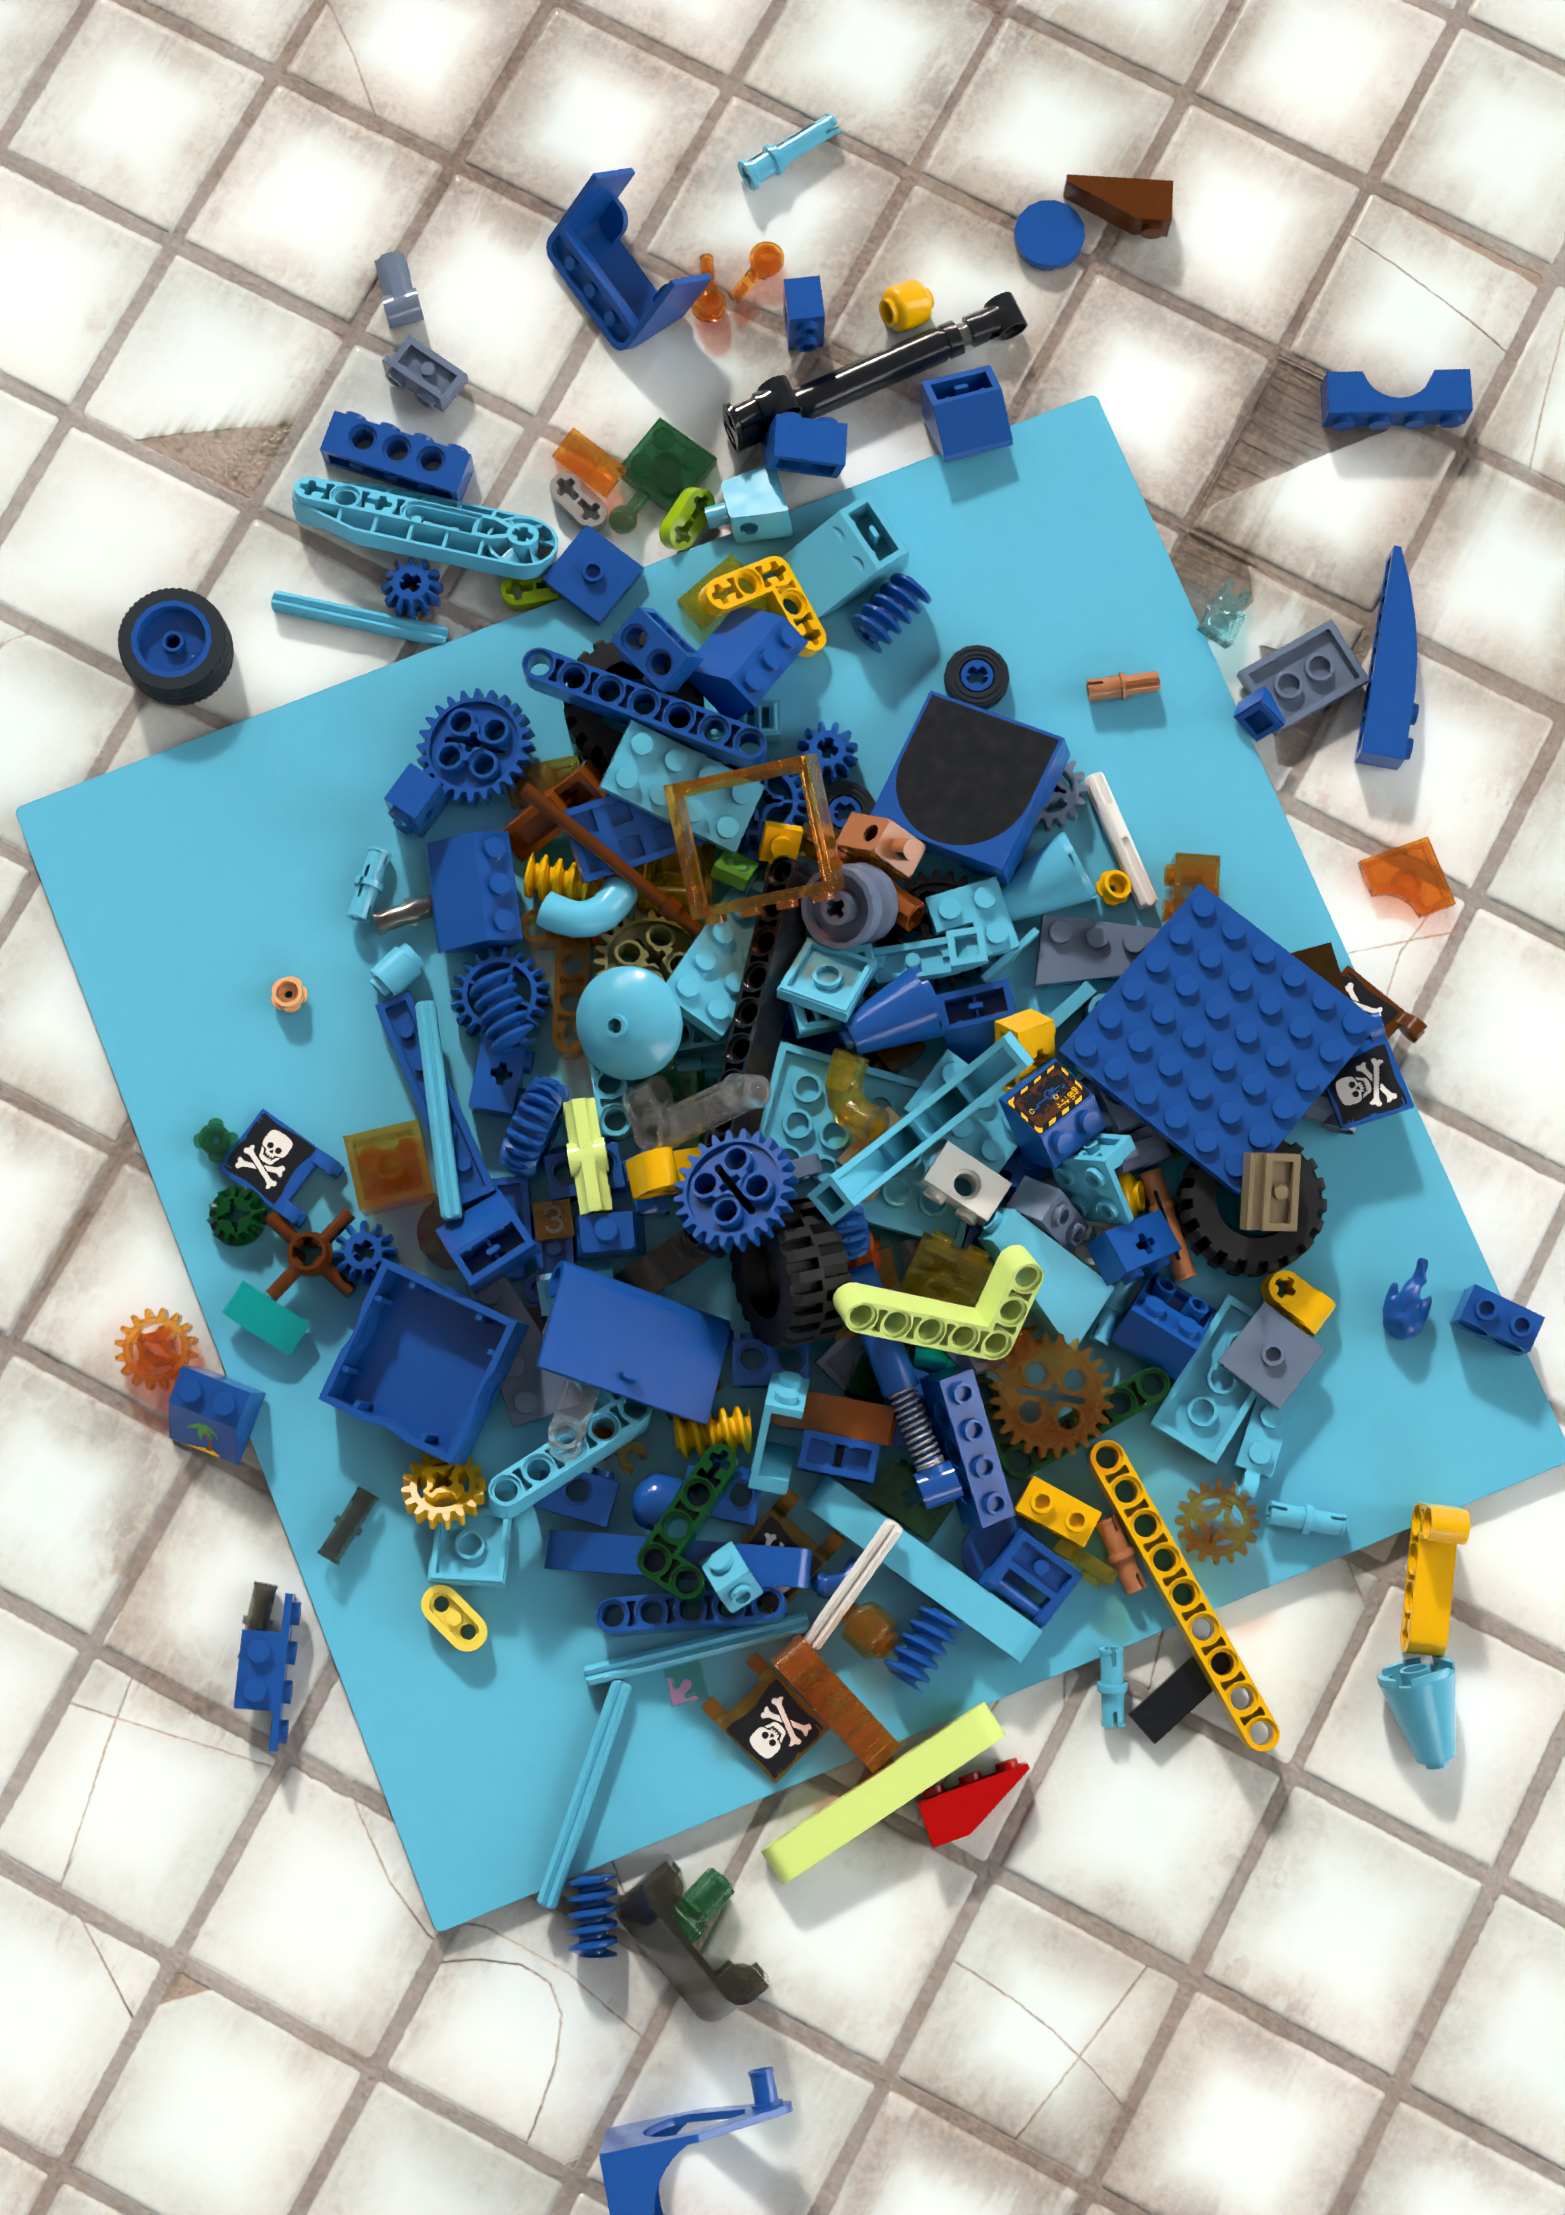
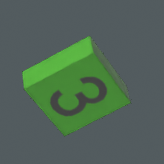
M723 851L714 864L710 876L744 891L755 875L759 863L737 852L730 854Z

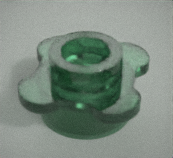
M213 1118L209 1120L208 1125L201 1129L200 1133L194 1136L193 1143L196 1148L203 1149L208 1154L211 1162L219 1163L223 1161L224 1154L231 1147L238 1145L239 1137L235 1132H229L224 1127V1122L221 1119ZM215 1137L219 1138V1142L217 1144L213 1143V1139Z

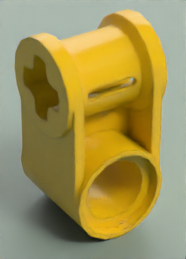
M1288 1270L1267 1275L1260 1285L1262 1299L1284 1315L1300 1330L1312 1337H1315L1336 1307L1335 1302L1330 1297ZM1284 1281L1283 1290L1287 1294L1278 1296L1276 1293L1279 1287L1275 1283Z

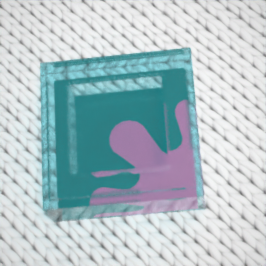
M701 1659L663 1669L671 1707L710 1698Z

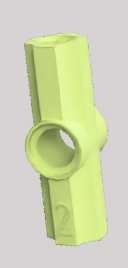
M584 1097L564 1102L563 1114L569 1143H566L571 1176L575 1178L580 1215L612 1212L613 1202L607 1176L609 1162L604 1137L601 1138L595 1098Z

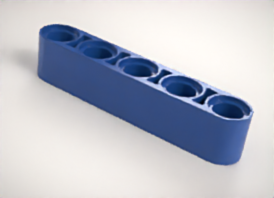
M760 1585L763 1590L762 1595L740 1608L738 1614L728 1618L722 1616L721 1606L723 1602L715 1590L707 1589L705 1595L698 1601L702 1608L701 1614L695 1620L688 1621L683 1618L682 1614L683 1608L687 1603L680 1601L670 1593L607 1598L599 1603L596 1608L595 1619L602 1630L618 1637L769 1625L784 1619L788 1612V1602L783 1593L775 1586ZM682 1591L681 1593L690 1594L694 1591ZM767 1595H775L779 1599V1606L772 1614H763L759 1609L760 1601ZM653 1604L661 1605L663 1609L661 1619L654 1624L646 1623L644 1618L646 1609ZM612 1608H622L624 1611L622 1623L615 1627H609L606 1622L608 1612Z

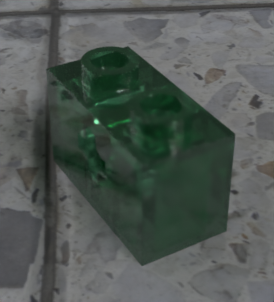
M903 1458L899 1463L891 1460L865 1500L929 1543L956 1503L951 1501L928 1511L923 1503L921 1506L914 1504L910 1508L904 1505L906 1497L901 1493L903 1490L911 1492L914 1488L917 1489L913 1477L917 1469Z

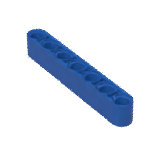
M533 648L526 652L523 657L522 668L526 683L535 691L626 725L630 720H633L692 750L743 769H757L766 760V737L756 727L545 648ZM537 664H546L550 667L544 675L538 676L530 672ZM571 677H580L585 681L582 686L575 689L565 685ZM606 690H615L620 694L616 700L606 702L600 698L601 694ZM641 703H650L654 706V710L647 715L638 714L635 708ZM676 716H684L690 721L684 728H675L670 724V721ZM711 729H719L725 734L721 740L715 742L708 740L704 735ZM746 742H753L760 749L755 754L748 755L739 748Z
M548 1529L544 1569L645 1576L637 1566V1555L648 1537ZM694 1540L683 1558L696 1566L704 1574L706 1581H709L699 1562L726 1545L727 1542ZM733 1543L759 1585L809 1589L812 1549ZM661 1552L650 1554L646 1560V1568L650 1572H658L666 1564V1557ZM685 1574L680 1579L698 1580V1577L694 1574Z

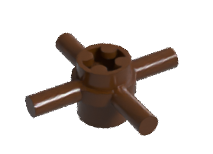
M344 1208L321 1233L308 1231L299 1234L276 1211L270 1213L264 1222L289 1244L287 1257L290 1266L266 1292L277 1301L301 1275L310 1278L322 1275L344 1297L349 1298L356 1291L357 1287L348 1281L347 1277L341 1272H338L332 1264L334 1259L332 1256V1242L346 1229V1226L352 1223L355 1217ZM306 1246L310 1249L319 1247L322 1252L312 1262L313 1264L307 1266L303 1263L306 1259V1255L302 1252L303 1248Z

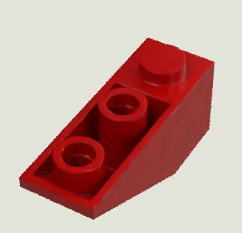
M1016 1757L995 1764L996 1772L981 1776L980 1770L959 1777L960 1785L945 1790L942 1783L923 1791V1798L915 1801L931 1846L934 1848L970 1835L1030 1769L1028 1763L1022 1762L1018 1764Z

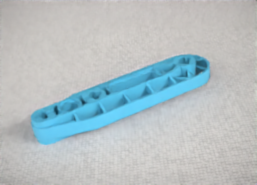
M308 476L297 480L294 484L292 509L296 520L306 526L324 529L353 544L513 579L528 580L541 577L557 561L558 537L554 529L544 521L530 516L374 482H336ZM547 546L553 549L546 558H538V548Z

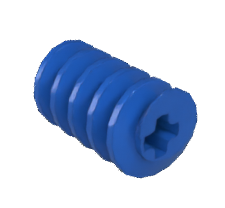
M897 572L892 574L890 583H885L881 586V594H873L870 599L871 604L867 603L861 607V615L855 614L851 617V625L857 636L869 648L878 653H882L878 644L879 640L887 645L892 643V639L887 633L889 630L899 635L902 633V629L897 623L898 620L906 624L912 622L911 617L907 613L908 610L920 614L922 610L917 603L918 599L926 604L931 602L927 591L910 576Z
M511 968L501 969L482 976L469 990L471 998L479 999L474 1006L477 1012L484 1013L480 1021L483 1026L489 1027L485 1032L487 1039L496 1040L491 1045V1050L495 1054L516 1052L531 1045L538 1039L526 1038V1034L534 1029L533 1024H521L520 1022L528 1015V1011L515 1010V1007L523 1001L522 996L510 997L509 993L518 987L517 983L504 982V979L512 974Z
M920 1606L917 1611L924 1621L912 1619L909 1622L915 1635L903 1632L900 1637L907 1647L894 1646L892 1648L898 1661L885 1659L883 1663L889 1672L922 1693L916 1682L920 1681L929 1684L931 1680L924 1669L938 1670L939 1665L933 1659V1655L946 1657L948 1653L941 1645L942 1641L954 1644L956 1639L951 1634L950 1629L963 1631L964 1627L935 1607L931 1609Z
M617 1874L579 1875V1878L568 1882L569 1887L579 1890V1894L568 1898L569 1903L579 1906L578 1911L568 1914V1919L579 1922L578 1927L568 1930V1935L579 1938V1943L569 1946L568 1951L578 1954L579 1957L608 1958L618 1955L617 1952L606 1949V1947L617 1943V1936L606 1932L617 1927V1920L606 1916L617 1911V1904L606 1900L617 1894V1888L606 1884V1882L616 1879Z

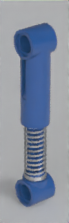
M872 1261L848 1269V1272L851 1273L852 1283L883 1288ZM859 1333L883 1398L888 1397V1399L893 1400L891 1406H895L893 1412L898 1413L896 1419L901 1421L898 1425H902L901 1432L906 1433L903 1438H907L906 1445L911 1446L908 1451H913L911 1457L916 1459L913 1464L916 1465L915 1469H917L913 1477L926 1510H931L963 1497V1491L955 1470L949 1460L945 1461L943 1459V1455L939 1453L940 1448H936L938 1442H934L935 1436L930 1434L933 1429H929L930 1423L925 1421L928 1416H923L925 1410L920 1408L923 1403H918L920 1397L915 1395L918 1390H913L916 1387L915 1385L919 1384V1381L903 1342Z

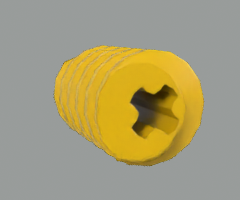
M533 852L525 872L524 896L530 899L538 890L539 901L543 902L548 893L552 891L575 901H584L592 898L599 891L605 881V877L583 884L581 876L578 874L576 862H573L568 871L564 870L562 858H559L556 864L551 867L549 866V855L545 854L541 861L536 863Z
M735 1406L730 1418L724 1407H720L716 1419H713L710 1413L708 1425L705 1426L689 1420L682 1422L680 1417L673 1415L676 1452L680 1449L686 1460L690 1459L693 1448H696L701 1458L708 1449V1446L715 1444L727 1445L735 1454L740 1443L746 1454H750L752 1451L753 1439L750 1407L748 1408L747 1416H744L740 1407Z

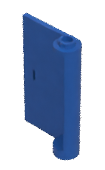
M563 1260L559 1261L553 1270L548 1285V1296L554 1298L536 1367L703 1426L708 1425L724 1354L729 1349L734 1336V1331L730 1329V1321Z

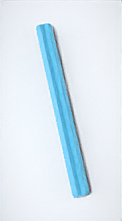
M426 1000L416 1003V1019L440 1215L443 1220L451 1221L462 1217V1207L437 1006L434 1001Z
M799 1612L787 1615L775 1624L739 1627L589 1664L584 1667L585 1680L587 1685L593 1686L803 1634L810 1628L808 1615L806 1612Z
M613 1680L611 1682L537 1898V1903L543 1907L555 1909L558 1906L632 1689L631 1685L620 1680Z

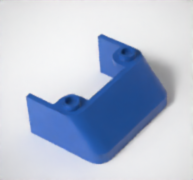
M632 168L593 173L548 237L546 244L547 255L551 263L611 346L619 351L639 346L681 319L713 279L709 273L674 279L668 284H664L657 292L620 241L628 227V214L618 197L635 175V171Z

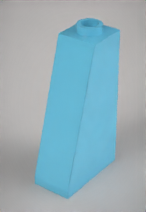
M998 1207L988 1222H983V1231L979 1235L978 1240L995 1263L1000 1253L1011 1245H1021L1027 1249L1044 1273L1043 1282L1029 1311L1053 1344L1059 1348L1075 1351L1115 1287L1113 1285L1107 1286L1100 1275L1016 1210Z

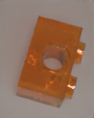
M1175 853L1171 864H1165L1163 883L1164 886H1170L1169 900H1163L1162 922H1167L1186 900L1181 894V889L1185 887L1195 889L1200 883L1219 897L1220 856Z

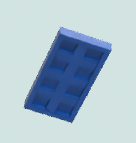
M611 795L563 810L632 868L708 843ZM566 833L583 884L616 874Z

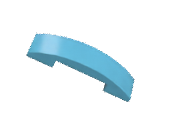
M983 925L946 931V937L873 948L872 944H865L844 949L877 961V971L867 987L886 986L908 968L915 965L923 971L916 974L922 982L958 974L989 963Z

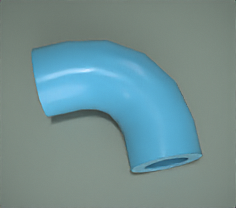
M618 877L606 878L599 891L592 898L584 901H575L551 891L541 904L536 923L537 926L553 933L572 938L598 936L615 928L628 915L638 898V894L631 885Z

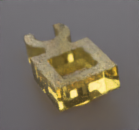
M1063 1537L1058 1540L1052 1550L1082 1570L1081 1573L1083 1575L1081 1579L1098 1589L1101 1584L1107 1587L1112 1586L1119 1574L1118 1571L1088 1552H1084Z

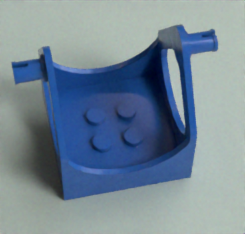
M763 2067L748 2072L754 2104L702 2108L607 2128L599 2152L610 2215H664L660 2201L659 2183L672 2159L689 2144L702 2142L792 2112L791 2101L778 2099L773 2067ZM727 2119L688 2133L676 2135L690 2122Z

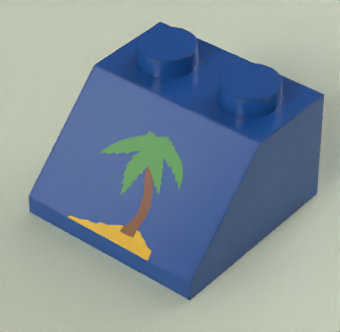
M182 1366L168 1401L169 1438L239 1465L266 1393L200 1366Z

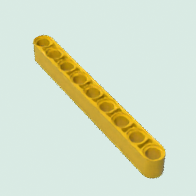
M1103 1440L1094 1444L1087 1453L1086 1462L1112 1511L1114 1514H1117V1519L1131 1545H1134L1137 1556L1238 1737L1251 1750L1264 1752L1271 1750L1277 1745L1280 1738L1278 1725L1123 1448L1113 1440ZM1100 1448H1108L1114 1453L1115 1463L1110 1469L1101 1467L1096 1461V1453ZM1121 1481L1127 1482L1133 1487L1134 1496L1129 1503L1119 1501L1115 1495V1487ZM1139 1515H1144L1152 1521L1153 1530L1148 1537H1142L1135 1531L1134 1522ZM1159 1549H1163L1171 1555L1172 1564L1167 1571H1160L1154 1565L1153 1556ZM1180 1583L1186 1585L1191 1592V1599L1184 1606L1177 1604L1172 1596L1174 1587ZM1198 1618L1205 1619L1210 1626V1633L1204 1640L1197 1639L1192 1633V1625ZM1219 1652L1225 1654L1229 1659V1668L1222 1675L1215 1673L1211 1666L1213 1656ZM1238 1687L1244 1688L1249 1696L1247 1705L1240 1710L1236 1709L1231 1703V1694ZM1258 1722L1264 1723L1268 1729V1737L1261 1744L1254 1743L1250 1736L1252 1726Z

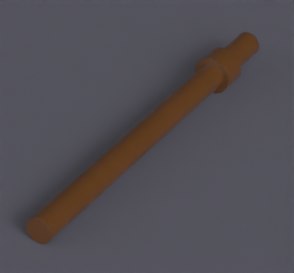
M529 782L525 785L519 795L659 908L657 912L669 922L673 920L694 938L701 932L704 926L682 909L683 904L672 895L666 896Z

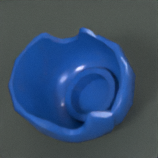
M663 1472L646 1476L637 1485L632 1496L634 1521L639 1526L653 1531L654 1527L650 1525H657L681 1489L683 1481Z

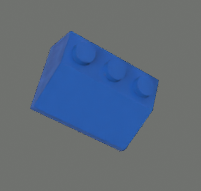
M743 606L731 611L698 648L697 652L704 660L687 680L721 715L738 720L760 702L808 642L784 616Z
M509 831L470 832L427 843L424 846L438 954L487 952L488 948H493L494 951H501L502 947H508L510 950L523 939Z

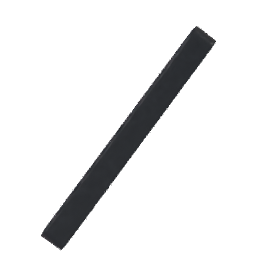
M787 855L778 856L774 859L767 871L703 1145L707 1148L712 1146V1135H715L722 1142L725 1141L727 1130H730L738 1138L742 1129H746L751 1137L760 1129L789 1003L777 998V988L801 950L806 925L802 919L801 899L806 884L815 874L811 869ZM746 1160L740 1162L736 1166L735 1170L741 1168L745 1164ZM719 1167L717 1169L718 1175L742 1204L743 1193L723 1167ZM715 1185L710 1186L705 1194L710 1193L715 1188ZM737 1211L730 1213L725 1221L731 1220ZM683 1227L682 1239L687 1247L715 1259L727 1255L720 1247V1244L713 1251L705 1242L702 1244L698 1243L692 1236L693 1234L690 1235Z

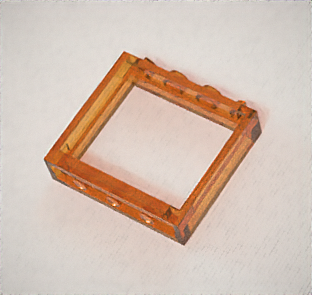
M817 753L800 755L663 786L692 921L704 918L706 925L728 921L727 913L740 911L741 918L763 914L762 906L776 904L777 911L799 906V898L812 896L813 903L835 899L834 891L845 889ZM800 773L822 882L708 905L685 798Z

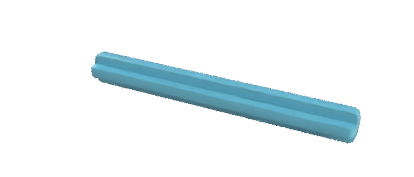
M279 590L274 592L271 600V607L274 612L422 644L439 646L448 642L449 631L446 626Z

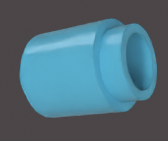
M404 943L400 948L395 946L370 970L374 978L369 982L384 998L388 994L395 997L421 974L420 969L425 965V962L408 944Z

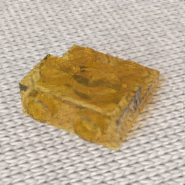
M933 1230L931 1235L923 1231L897 1292L975 1308L991 1274L994 1262L989 1261V1254L978 1247L968 1246L967 1250L953 1245L954 1239L942 1231Z

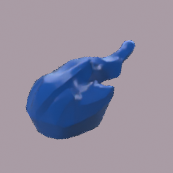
M1425 1258L1418 1259L1413 1276L1404 1284L1400 1293H1398V1284L1392 1283L1385 1297L1382 1310L1383 1327L1395 1339L1404 1340L1416 1337L1422 1330L1432 1305L1431 1295L1423 1300L1421 1299V1288L1427 1283L1426 1271L1428 1260Z

